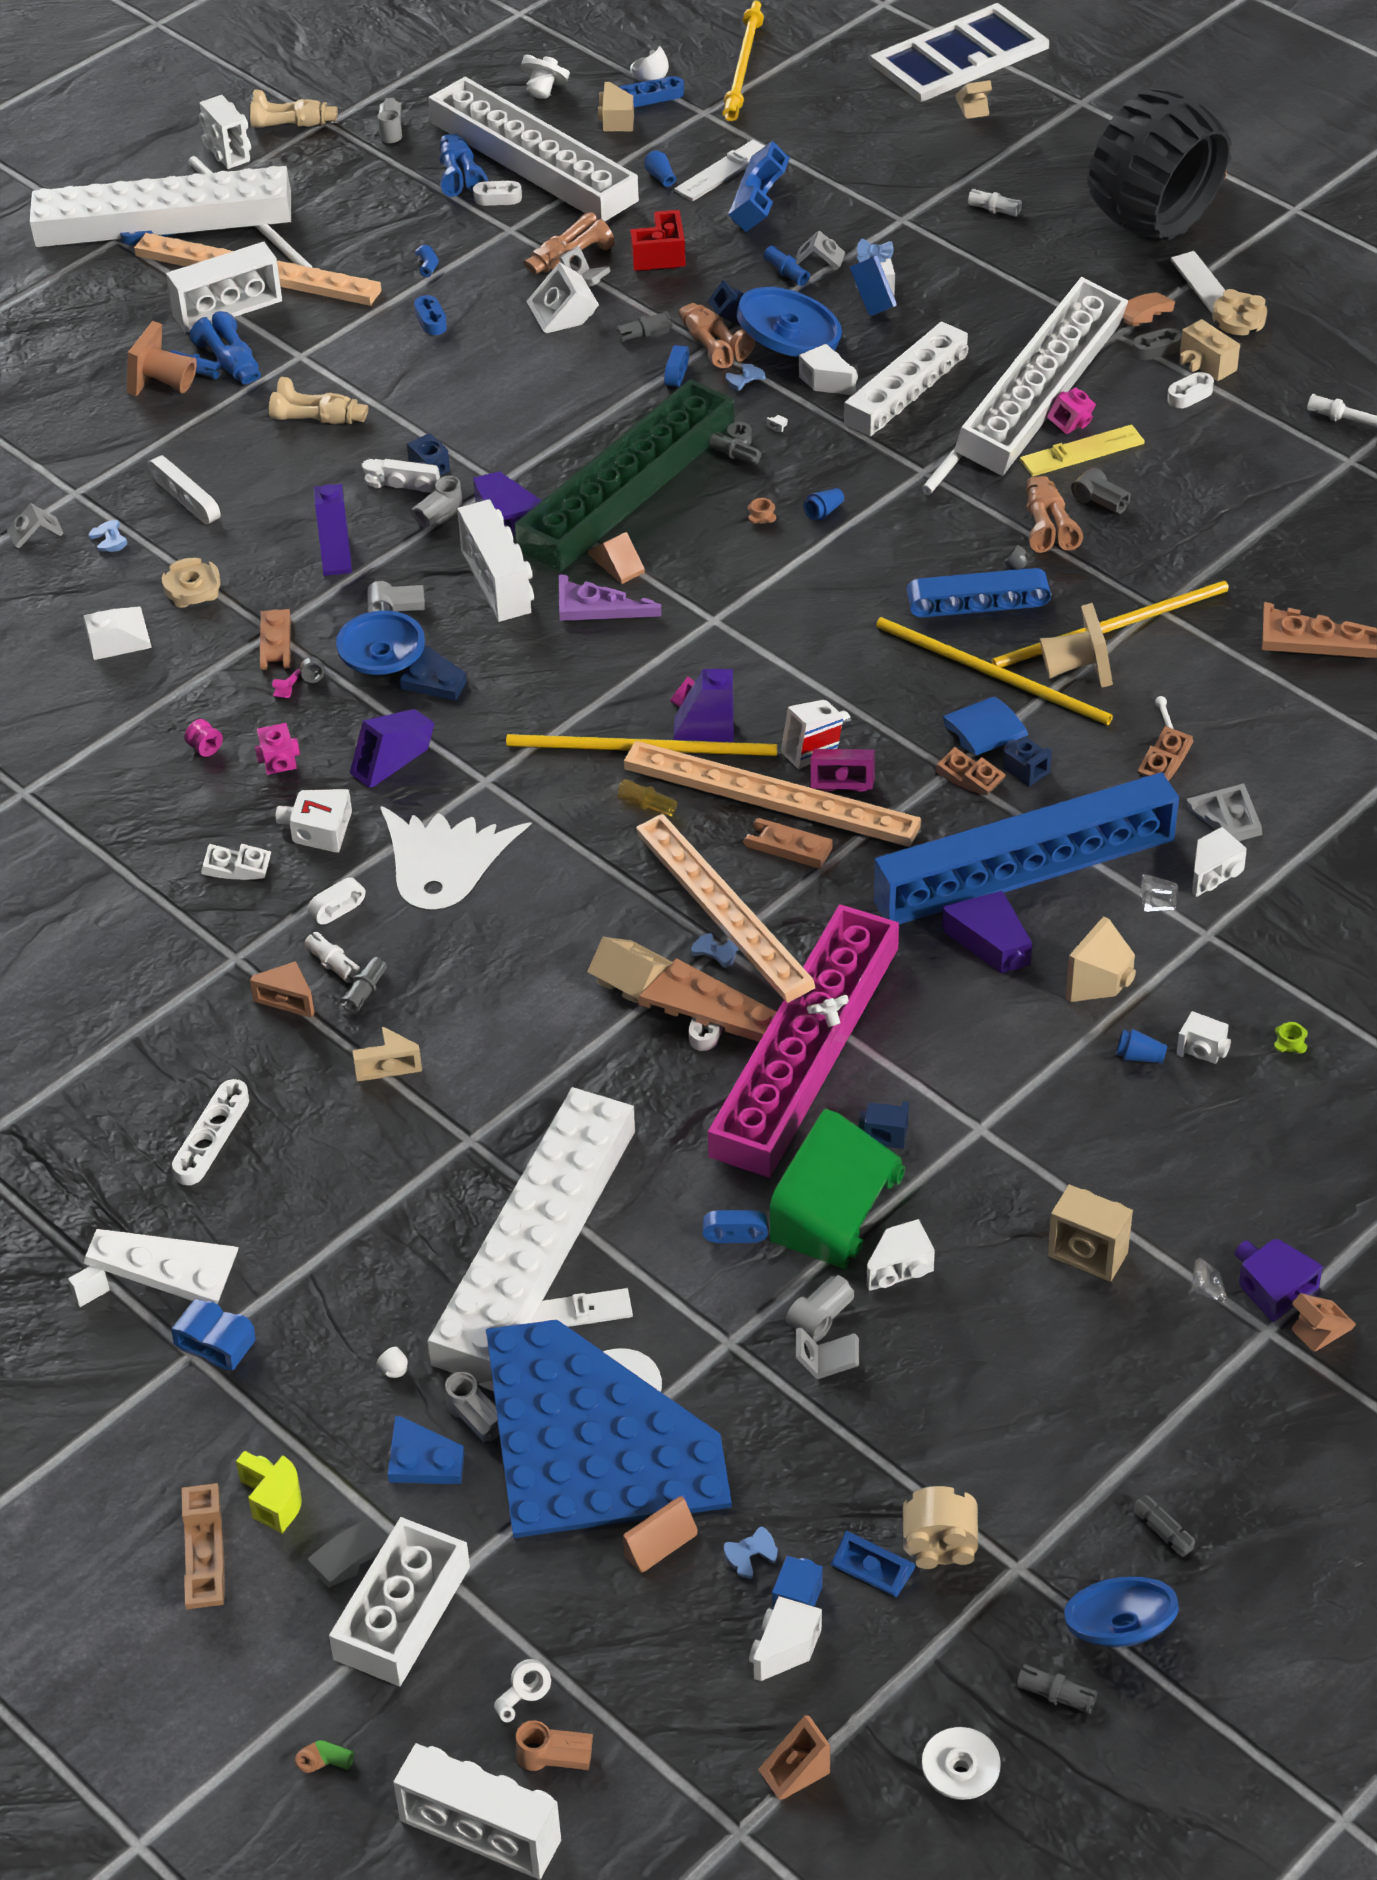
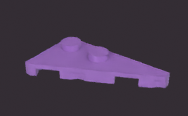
M559 575L560 621L662 616L661 604L655 603L653 600L642 598L640 602L626 598L625 592L608 587H599L587 581L583 585L568 582V576Z

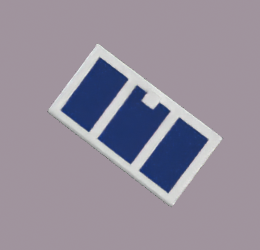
M995 3L868 56V61L873 67L919 102H923L1049 48V39L1002 5Z

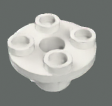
M524 55L520 65L521 70L530 76V80L526 83L528 86L527 92L538 99H546L551 96L550 92L553 84H566L570 72L557 66L558 61L551 57H544L541 60L531 55Z

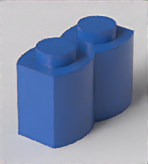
M199 1299L193 1300L171 1328L173 1344L191 1355L203 1357L213 1365L229 1371L234 1370L256 1341L254 1325H252L247 1317L241 1314L235 1315L223 1312L221 1307L215 1302Z

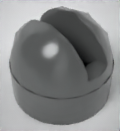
M1017 544L1006 557L1004 563L1014 570L1023 569L1029 560L1028 553Z
M306 657L300 665L302 678L307 682H318L325 674L322 662L316 657ZM309 665H313L314 667L318 668V670L315 671Z

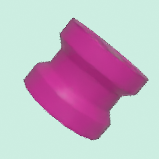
M197 719L186 729L184 739L201 756L207 757L213 755L220 748L223 735L217 729L212 728L206 720Z

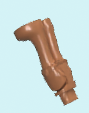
M587 212L580 216L578 221L562 235L552 236L549 240L543 242L539 248L531 253V257L524 261V265L534 274H538L541 271L546 273L550 269L553 270L559 262L561 263L559 258L575 246H580L581 250H583L587 246L596 243L602 250H608L615 245V239L603 219L597 220L594 213Z
M691 303L679 310L682 323L688 328L696 341L704 344L708 350V357L715 366L719 368L730 367L733 364V356L738 362H742L752 352L755 346V339L748 335L744 329L738 330L733 334L723 323V318L710 309L705 308L703 305Z
M1046 476L1029 478L1026 487L1028 496L1026 507L1036 522V525L1029 534V543L1032 550L1043 553L1051 549L1055 542L1056 530L1057 540L1062 549L1074 550L1079 547L1083 540L1082 530L1066 513L1064 509L1065 502L1055 488V484L1049 481V478ZM1049 516H1053V517H1054L1055 522H1056V530H1055V526H1054V524L1051 522Z

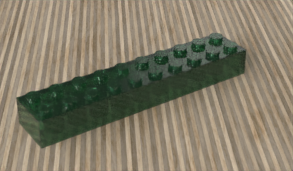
M692 379L687 381L515 523L516 544H519L522 553L560 572L563 571L709 447V440L713 433L719 432L724 435L727 432L728 426L734 423V399Z

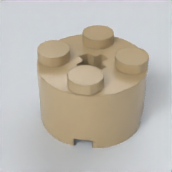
M934 1486L917 1490L913 1493L911 1501L905 1500L903 1503V1547L909 1556L916 1559L918 1567L932 1569L938 1564L956 1563L967 1565L974 1561V1554L978 1549V1508L973 1496L965 1492V1497L954 1494V1488Z

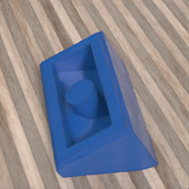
M877 255L850 267L869 316L896 306L897 303Z
M845 1531L830 1564L895 1597L899 1595L916 1567L915 1563L849 1531Z

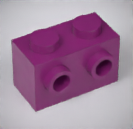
M875 749L813 750L811 756V788L822 791L850 789L857 792L873 789L875 781Z

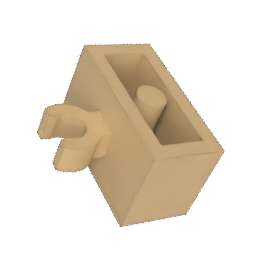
M1201 319L1182 330L1180 364L1183 365L1190 362V371L1193 372L1200 369L1204 373L1210 374L1216 381H1219L1237 371L1240 344Z

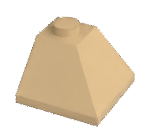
M1103 916L1069 955L1066 1000L1074 1002L1113 997L1124 986L1128 987L1134 980L1136 970L1133 969L1135 954L1110 919Z

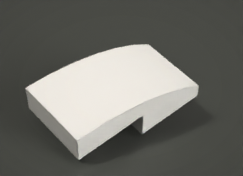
M209 844L201 874L225 879L249 880L265 878L271 851L241 844L239 851Z

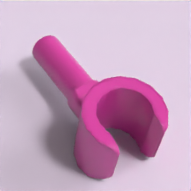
M299 668L286 680H273L272 687L275 688L274 697L289 698L291 696L292 685L301 676Z

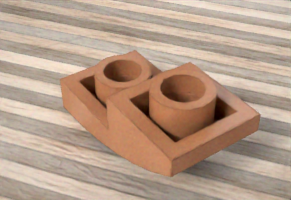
M1157 292L1140 295L1128 301L1122 318H1124V323L1132 326L1152 322L1153 315H1161V312H1172L1175 301Z
M1165 726L1155 746H1150L1138 769V774L1151 776L1162 772L1169 781L1193 744V736Z
M956 747L937 764L935 772L952 783L986 796L1006 776V774L981 757L975 762Z

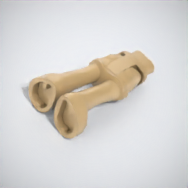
M254 90L253 101H251L250 105L252 128H263L286 123L296 124L297 127L325 125L326 121L336 122L338 116V107L327 106L326 102L321 104V102L316 100L299 99L296 102L284 104L270 103L267 101L262 90Z
M288 377L279 378L277 392L271 394L269 401V416L275 420L312 418L320 420L321 423L352 424L353 421L364 422L368 414V405L357 404V399L351 400L344 395L336 393H325L322 395L298 393L294 390L293 382Z

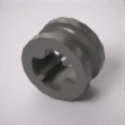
M734 422L728 426L727 437L739 438L744 444L750 445L752 442V428L749 424Z

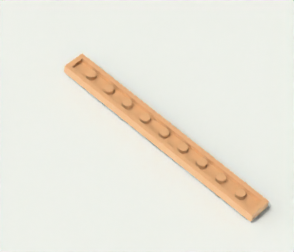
M145 233L134 247L135 254L138 257L181 266L193 265L233 252L224 248H215ZM277 261L280 287L369 306L372 305L381 292V282L329 272L319 268H310L295 263Z
M635 741L624 759V769L908 847H911L921 827L920 817Z
M664 814L636 827L640 839L787 1003L815 989L814 980Z

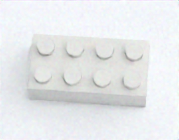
M265 242L166 273L173 317L185 333L190 332L192 326L202 317H207L212 324V316L218 311L228 312L235 317L282 301L277 259Z
M490 499L457 508L461 552L498 622L531 613V601L534 600V593L529 579L532 578V570L529 562L523 561L519 544L513 543V536L509 526H504L501 511L499 509L495 510Z
M400 1517L329 1634L333 1660L401 1686L470 1568L467 1542Z
M415 1743L393 1782L401 1822L539 1880L542 1878L561 1842L557 1801L549 1794L541 1790L531 1791L523 1788L507 1776L500 1775L497 1777L489 1774L473 1762H460L448 1757L444 1751L437 1747L430 1746L426 1748Z

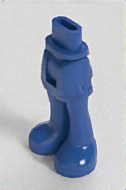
M449 134L441 137L439 143L441 156L439 160L446 168L440 181L443 193L449 197H454L462 191L463 175L459 167L464 168L466 186L473 193V187L477 183L488 181L485 171L474 163V154L464 138L458 134Z
M224 311L215 312L212 316V324L207 317L199 319L189 332L190 341L196 347L205 348L209 345L217 357V362L221 363V367L233 376L235 380L241 381L242 384H249L261 377L258 363L253 358L250 347L245 342H242L236 333L237 322L232 314ZM219 337L226 339L229 345L225 346Z

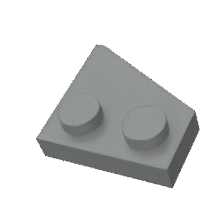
M1245 784L1187 799L1189 811L1214 830L1223 827L1238 841L1263 835L1262 826Z

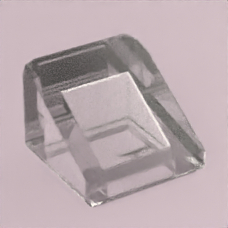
M1142 875L1140 897L1144 912L1176 909L1178 884L1154 876Z

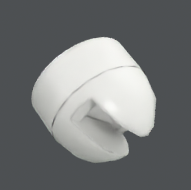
M391 1347L379 1357L376 1366L387 1377L399 1378L405 1374L408 1361L398 1347Z

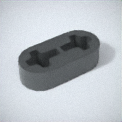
M1166 328L1139 335L1133 341V356L1140 360H1151L1176 353L1181 347V332L1173 328Z

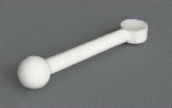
M1159 696L1155 700V705L1160 708L1166 726L1173 729L1166 709L1167 700L1165 697Z

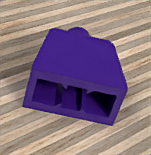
M1279 1239L1271 1240L1260 1250L1251 1242L1245 1240L1237 1247L1234 1256L1243 1263L1239 1277L1240 1287L1273 1323L1294 1307L1292 1303L1300 1293L1310 1295L1320 1286L1323 1266Z

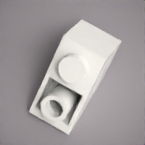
M827 344L799 355V377L814 391L854 395L856 393L858 375L855 368L845 362Z
M1223 827L1198 840L1192 894L1195 897L1215 889L1220 883L1231 877H1236L1244 871L1247 848Z
M919 1219L886 1229L867 1264V1288L869 1291L881 1287L887 1288L897 1282L913 1277L919 1278L934 1271L935 1250Z
M778 1597L774 1609H767L762 1623V1631L765 1632L761 1641L755 1640L751 1648L749 1662L754 1663V1679L762 1681L810 1661L822 1630V1609Z

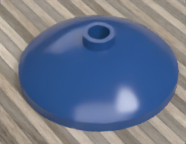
M373 611L359 615L347 622L338 633L336 646L340 659L351 669L369 675H387L401 671L414 663L424 650L425 637L421 625L412 617L396 611Z
M1134 1576L1119 1577L1092 1584L1079 1591L1067 1603L1064 1617L1068 1630L1087 1643L1104 1647H1129L1143 1643L1168 1628L1178 1614L1179 1604L1175 1591L1169 1585L1159 1580Z

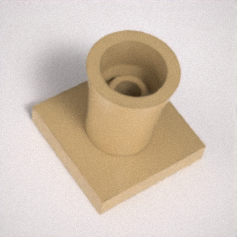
M1093 603L1081 606L1085 632L1061 637L1040 638L1042 655L1049 679L1066 671L1093 663L1101 688L1113 685L1106 641Z

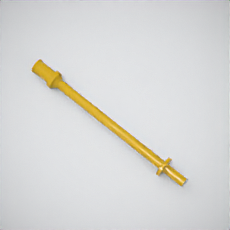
M753 1L751 9H747L743 15V23L746 25L743 43L731 91H728L724 97L723 117L726 116L725 119L727 121H735L738 118L739 109L744 102L741 89L756 28L762 26L764 20L763 13L760 11L761 3L759 1Z

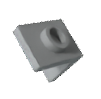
M818 231L799 248L795 259L796 263L799 264L814 251L837 270L841 267L845 251L834 240L829 239L821 231Z
M575 246L559 258L563 265L571 269L569 264L570 258L573 255L576 256L579 260V268L575 272L582 275L588 287L599 283L602 277L611 272L609 267L590 269L580 246Z
M32 503L22 514L16 517L13 524L7 529L14 546L20 548L40 525L59 536L63 534L57 518Z
M802 1328L796 1329V1358L816 1379L859 1366V1337L856 1334H851L817 1345ZM804 1343L808 1347L810 1359L807 1357L805 1353Z

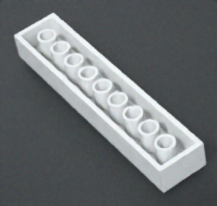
M463 77L428 97L430 121L432 124L449 134L460 135V137L464 138L466 144L580 211L594 213L597 220L603 219L606 221L639 201L638 175L467 77Z
M270 166L260 169L247 168L240 171H220L209 174L197 173L189 176H169L159 179L40 189L32 191L30 226L36 247L121 239L120 233L125 232L132 234L138 231H152L153 234L164 235L291 222V188L287 166Z
M1081 277L962 426L954 451L1003 476L1047 420V415L1054 405L1055 398L1061 392H1068L1118 328L1128 300Z
M574 1087L571 1088L430 1335L428 1347L431 1366L452 1373L467 1372L482 1383L493 1381L486 1329L526 1324L531 1321L635 1133L634 1106Z

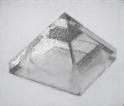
M1198 1258L1195 1260L1192 1291L1224 1302L1226 1294L1220 1272L1203 1259Z

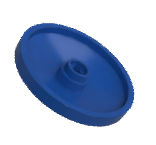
M778 287L755 288L749 290L741 297L737 308L738 322L748 335L760 344L785 355L799 357L800 354L827 344L835 351L842 335L841 325L829 309L818 301L796 291Z

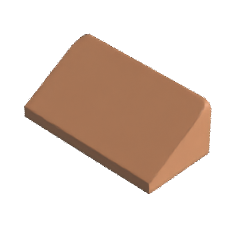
M682 1496L677 1497L623 1534L624 1556L639 1572H645L698 1534L685 1499Z

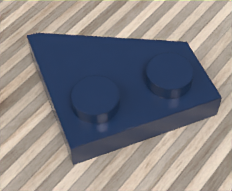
M427 645L424 646L420 657L407 667L400 680L401 689L455 701L467 682L466 672Z

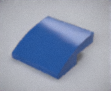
M995 696L943 716L944 726L959 735L961 747L975 756L1005 745L1012 739L1017 740L1028 736L1027 729L1016 714Z

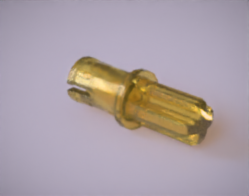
M624 779L618 788L619 793L617 796L619 798L632 801L640 805V808L644 810L651 808L672 816L678 805L677 801L673 798L655 792L652 786L644 787Z

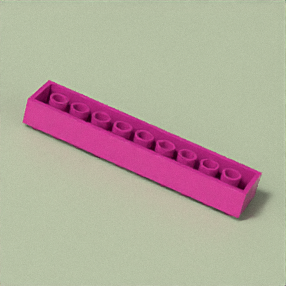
M839 904L803 966L813 978L815 989L788 1003L785 1000L782 1002L708 1130L709 1158L771 1178L898 950L899 922ZM843 995L848 996V1004L843 1005L837 1011L840 1019V1024L828 1027L824 1015L808 1013L807 1007L810 1005L823 1003L824 1000L829 998L836 999Z

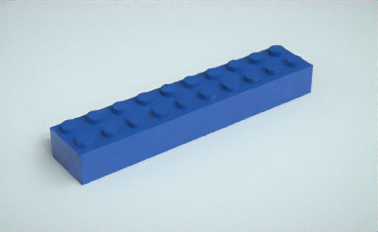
M1161 772L898 852L886 854L875 858L874 903L883 918L903 924L942 912L943 907L998 891L1008 892L1174 841L1179 796Z

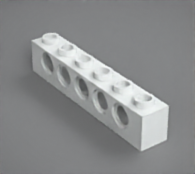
M941 321L844 402V424L870 437L879 429H882L895 415L900 414L908 404L915 401L928 387L933 386L935 381L948 373L955 364L966 357L968 353V333Z

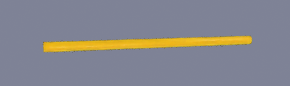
M1221 581L1099 622L1102 633L1227 592L1228 584L1226 581ZM1085 627L1063 634L1061 636L1085 632ZM1037 643L992 658V664L1003 668L1041 655V645Z
M882 617L877 621L876 628L1083 716L1107 726L1112 720L1113 715L897 623Z
M507 734L506 745L515 747L630 751L635 741L680 753L777 756L778 744L516 734Z

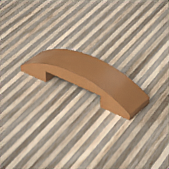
M215 1483L181 1488L182 1517L185 1531L186 1609L224 1605L225 1569L219 1485Z

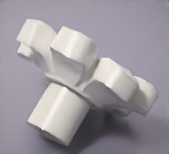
M843 995L836 999L829 998L824 1000L823 1003L810 1005L807 1007L808 1013L824 1015L828 1027L840 1024V1019L837 1011L843 1005L848 1004V996Z

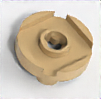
M1228 289L1224 291L1223 296L1215 301L1212 318L1214 322L1217 320L1220 323L1219 328L1227 333L1248 335L1249 330L1257 328V332L1264 327L1267 308L1265 306V299L1262 296H1253L1234 289Z
M200 558L182 559L169 566L170 571L166 575L165 573L162 575L164 593L169 599L173 600L174 605L182 608L187 607L189 604L212 601L219 595L218 589L221 585L219 570L210 561L208 565L201 563Z

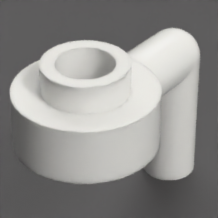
M527 1659L515 1666L511 1674L512 1687L494 1703V1708L501 1720L511 1722L514 1719L515 1711L512 1707L520 1699L534 1701L542 1698L548 1692L551 1685V1677L549 1671L541 1662ZM528 1672L536 1673V1679L531 1684L523 1682V1677Z

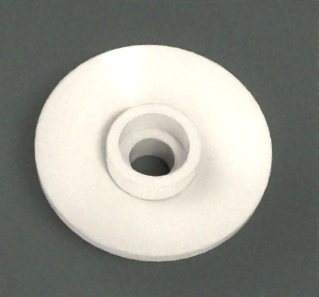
M954 1727L939 1732L927 1743L922 1756V1768L928 1783L942 1795L953 1799H972L983 1795L994 1786L1000 1773L1001 1761L996 1746L986 1735L971 1728ZM964 1767L967 1769V1772H957L954 1769Z

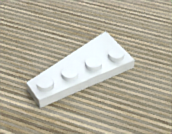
M96 1229L86 1253L84 1264L191 1301L199 1299L218 1304L239 1247Z

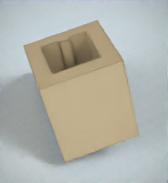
M605 82L604 92H599L598 121H603V131H633L634 125L633 95L611 82Z

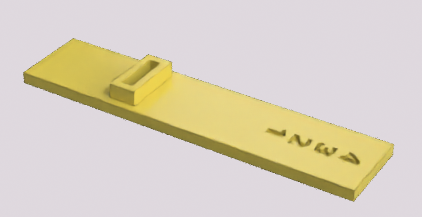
M1131 424L1067 444L1059 443L1053 445V448L1022 456L1020 461L1033 477L1144 444L1145 440Z

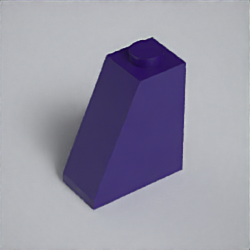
M500 471L473 477L476 503L490 499L495 510L499 509L501 511L504 526H509L512 536L548 528L545 502Z
M342 484L314 486L323 575L352 573Z
M702 669L674 717L673 740L733 742V669Z
M415 709L363 720L349 773L369 788L376 786L428 750L435 723Z
M1003 891L943 907L942 929L944 933L1000 973L1031 965L1032 942Z

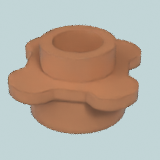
M757 498L747 507L750 512L748 520L751 523L764 524L776 520V515L773 513L775 504L767 498Z

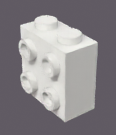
M223 95L199 102L201 110L199 120L204 130L202 141L206 149H210L217 161H221L227 169L249 162L251 144L246 134V129H248L246 117L240 114L232 102L229 103Z

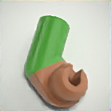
M319 1740L304 1747L296 1754L295 1765L305 1773L314 1772L329 1764L348 1770L352 1765L355 1753L344 1747Z

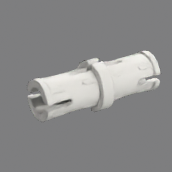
M972 189V192L969 194L968 205L988 209L990 213L994 214L995 212H1000L1018 217L1022 201L1006 198L997 192L991 194Z
M313 932V936L310 934L306 938L304 947L322 961L321 965L327 970L332 969L347 983L352 982L351 978L353 979L355 975L360 974V967L343 954V949L338 945H332L318 932Z

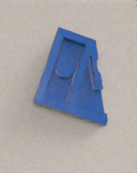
M395 1416L388 1468L389 1482L461 1484L465 1456L464 1446L401 1416Z

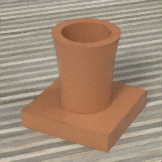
M152 321L128 351V394L137 396L151 377L181 393H185L194 379L197 367L196 358L161 349L162 324Z

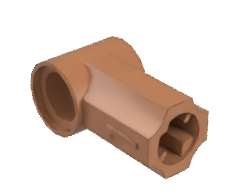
M536 1720L527 1721L516 1732V1760L523 1769L529 1771H537L545 1766L589 1770L593 1734L551 1730L542 1722ZM530 1743L539 1744L540 1747L529 1748L525 1745Z

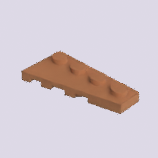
M1264 602L1262 650L1377 658V628L1348 621L1337 624L1327 616L1318 615L1317 618L1300 615L1301 610L1288 608L1286 612L1274 609V604Z
M677 958L639 995V1005L650 1008L651 1004L665 1008V1013L678 1016L679 1013L695 1017L697 1023L706 1026L709 1023L725 1027V1032L758 1042L762 1039L777 1013L773 1009Z

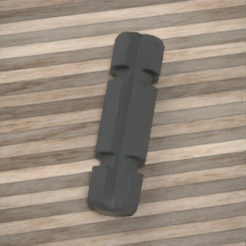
M1144 1495L1136 1501L1134 1512L1142 1520H1148L1147 1525L1166 1543H1172L1171 1548L1180 1556H1185L1193 1550L1195 1539L1187 1531L1181 1532L1182 1527L1161 1507L1157 1509L1156 1506L1158 1504L1150 1496Z

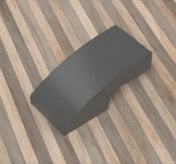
M368 1518L350 1527L323 1545L307 1559L306 1565L330 1588L357 1576L360 1564L376 1558L388 1537Z

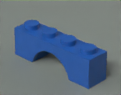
M773 141L751 156L728 214L733 222L739 225L745 232L768 216L773 201L766 194L774 182L785 172L790 159Z

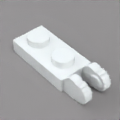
M369 459L362 463V470L366 474L364 478L365 483L374 488L386 485L394 488L432 493L436 490V481L440 479L439 469L436 465L390 459Z

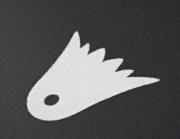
M381 806L382 814L387 822L392 838L398 890L407 902L424 909L446 908L461 901L473 889L482 874L500 852L532 824L530 822L517 825L494 834L496 824H493L476 833L474 817L463 820L451 829L445 817L438 813L432 818L428 826L424 828L422 822L415 815L411 817L410 823L407 824L398 815ZM430 881H438L442 884L443 888L439 893L429 894L425 892L424 886Z

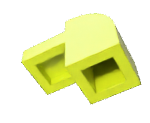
M244 1451L236 1460L240 1482L255 1489L248 1497L252 1518L282 1534L297 1516L302 1503L297 1471L292 1462L283 1455L273 1466L267 1458L263 1456L256 1457Z

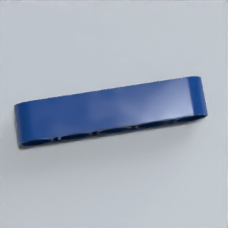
M1039 568L920 578L911 581L906 588L911 613L916 617L1040 607L1047 604L1051 599V591L1046 573Z

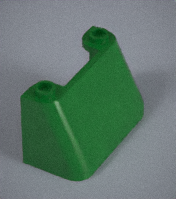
M824 1109L773 1193L770 1203V1242L846 1269L851 1258L856 1259L861 1251L863 1239L859 1238L860 1226L882 1188L891 1189L894 1184L899 1185L904 1176L905 1166L902 1165L901 1157L841 1114Z

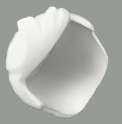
M658 46L656 51L651 50L650 56L640 58L630 66V72L636 80L645 82L665 77L669 64L661 46Z

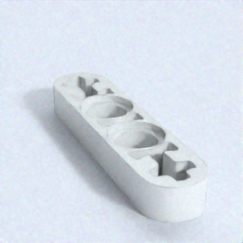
M160 455L148 462V468L153 479L204 524H210L221 517L215 500L167 458Z
M237 1079L227 1080L217 1089L172 1162L174 1176L178 1183L193 1185L198 1183L206 1174L249 1104L247 1085L243 1081ZM222 1115L227 1117V1120L221 1124L210 1122L215 1116ZM207 1139L212 1141V1144L207 1148L195 1146L200 1140Z

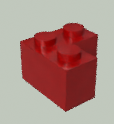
M680 210L654 212V227L630 229L631 256L634 271H648L659 268L672 269L686 266L685 238Z

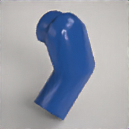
M421 245L415 250V257L420 255L418 261L424 262L419 270L420 274L428 278L437 267L439 259L431 246Z

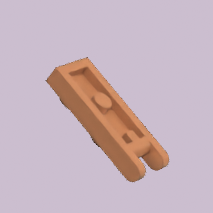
M290 609L261 611V670H267V662L283 661L284 669L291 667Z
M757 818L753 823L754 829L761 832L760 836L746 835L743 840L746 847L821 869L832 850V839L761 818Z

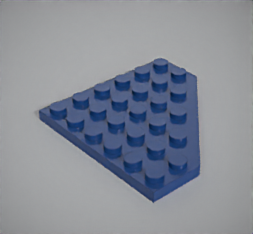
M557 1319L486 1329L513 1538L645 1520L680 1496L685 1499L690 1513L731 1508L732 1502L721 1434Z

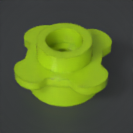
M1287 1022L1275 1028L1277 1041L1274 1043V1048L1277 1051L1301 1054L1307 1050V1045L1304 1041L1308 1032L1300 1024Z

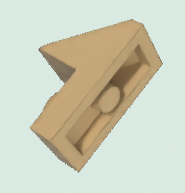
M990 80L968 83L956 94V100L965 118L989 115L986 95L992 91Z
M382 1027L383 1046L352 1050L357 1082L422 1071L419 1045Z

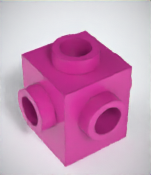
M1076 387L1068 392H1061L1055 398L1054 405L1047 418L1064 433L1068 434L1078 428L1083 429L1090 423L1093 418L1091 413L1096 404L1089 399L1085 392Z
M287 723L258 728L259 745L254 746L257 762L258 764L264 763L267 775L297 769L295 756L300 755L297 738L290 737Z

